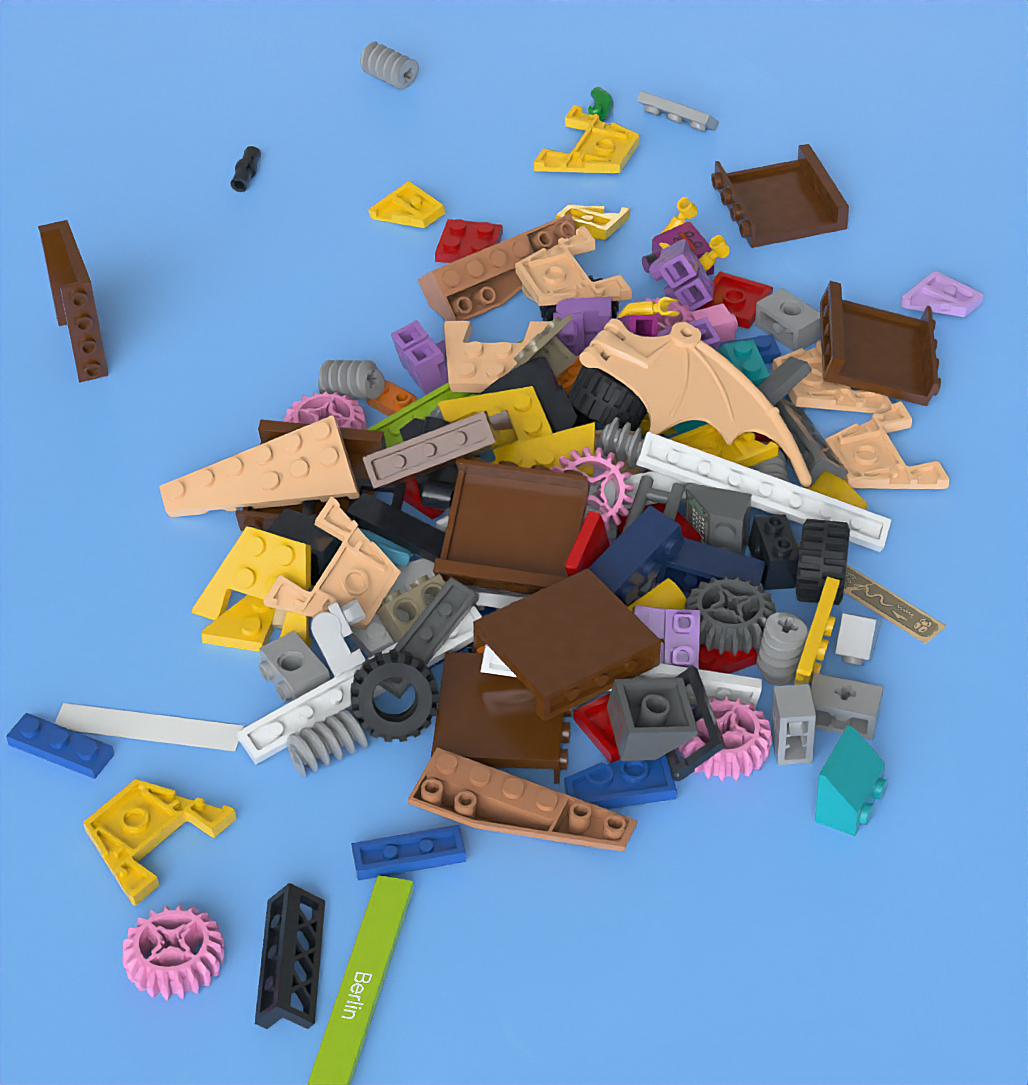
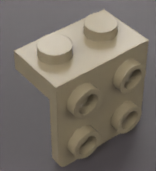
M568 314L561 320L557 316L513 358L517 364L510 371L537 357H546L557 378L577 359L556 337L573 317Z

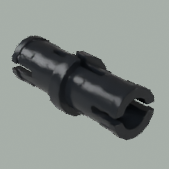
M248 146L244 150L242 159L236 163L235 175L230 184L232 189L237 192L246 191L250 179L257 172L256 165L261 157V152L257 147Z

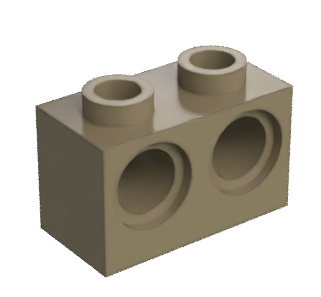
M440 574L431 579L424 575L410 584L411 590L401 594L400 590H397L382 600L384 605L376 614L394 643L402 639L429 605L424 599V594H430L435 597L446 584ZM397 609L404 610L408 614V622L398 618L396 614Z

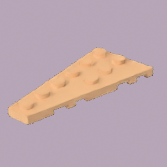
M334 415L159 486L165 511L170 517L206 514L209 510L225 509L226 512L238 510V507L248 506L258 509L302 504L303 501L320 499L321 502H327L330 497L348 496L349 499L360 497L340 428Z

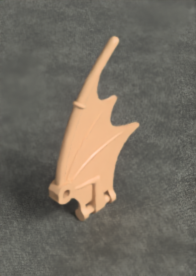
M611 319L604 326V330L600 331L591 341L590 347L585 348L580 354V362L585 367L599 368L607 372L639 396L649 413V432L660 435L679 423L689 420H700L716 428L728 445H731L740 434L757 432L766 435L783 449L793 465L801 486L807 488L811 485L812 478L791 432L781 418L779 409L774 407L764 394L728 359L700 340L701 332L698 328L687 322H678L672 326L671 332L668 335L644 337L629 332L620 320Z

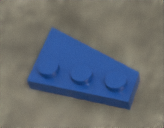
M665 755L656 760H617L610 764L601 762L564 778L566 795L605 809L674 800L677 798L676 785L672 779Z

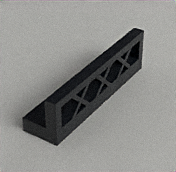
M288 883L267 901L254 1023L265 1029L270 1028L281 1018H285L306 1029L315 1024L325 900L291 883ZM300 903L312 908L311 920H307L300 909ZM299 931L303 933L309 943V950L307 951L303 949L297 939V932ZM297 961L306 974V981L304 982L300 980L294 970V963ZM296 993L303 1005V1012L290 1006L291 994Z

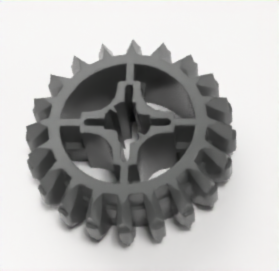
M725 575L722 580L712 577L709 584L700 582L698 588L692 589L685 603V610H700L699 645L705 644L707 651H711L714 648L718 649L720 655L724 651H731L735 656L739 650L749 654L752 647L759 649L766 620L770 615L776 613L775 603H772L771 594L765 593L763 586L754 587L752 579L743 582L739 576L735 580L728 579Z

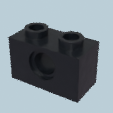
M786 515L754 516L748 547L752 558L766 561L761 579L763 590L795 588L799 549Z

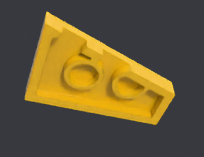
M595 422L498 447L497 464L500 461H510L517 464L518 467L524 468L540 465L550 470L553 466L564 469L560 465L559 459L565 456L572 462L570 452L574 449L582 458L583 448L589 447L591 456H594ZM582 466L577 468L589 477H594V467Z

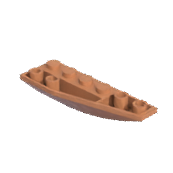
M567 214L437 268L417 280L428 305L447 321L469 320L503 305L522 289V281L516 274L515 263L542 248H545L546 251L558 245V239L562 237L569 239L576 235V225L571 214Z
M438 747L408 798V804L473 828L534 837L587 848L623 852L638 820Z

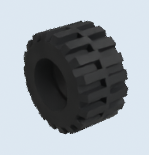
M583 365L568 393V398L576 409L604 426L608 423L610 424L617 417L620 419V429L629 422L631 423L630 431H636L647 413V409L639 396L624 383L599 368H588Z
M806 519L802 527L797 570L796 596L798 601L819 603L827 576L840 580L833 605H839L843 600L850 528L847 522Z
M389 650V653L384 654L381 651L374 654V658L370 660L367 658L362 663L363 666L360 670L357 669L350 688V699L355 719L357 718L359 725L364 731L368 730L370 735L376 739L378 737L384 738L385 742H392V739H399L400 742L407 741L409 736L413 735L414 738L421 734L420 731L424 727L427 729L432 723L431 718L436 716L438 710L439 692L430 668L419 657L415 658L406 651L400 653L397 650ZM402 677L408 680L414 687L415 700L409 709L400 714L384 713L375 705L373 698L374 690L386 678Z

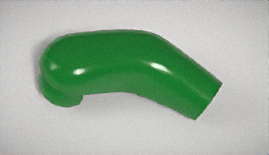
M595 87L590 93L595 103L593 108L591 105L589 106L588 113L589 115L597 114L599 115V120L604 121L612 111L614 102L609 93L600 87Z

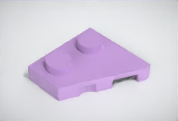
M934 271L901 297V307L925 311L926 307L930 306L933 313L966 317L982 304L983 294Z

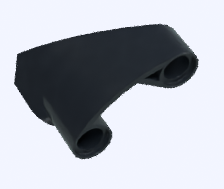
M537 357L520 365L496 380L479 394L533 386L553 433L573 428L578 419L563 386L559 385L546 357Z
M427 416L425 420L414 418L399 431L404 442L451 423L440 418ZM456 464L416 478L422 506L443 511L451 507L459 471Z

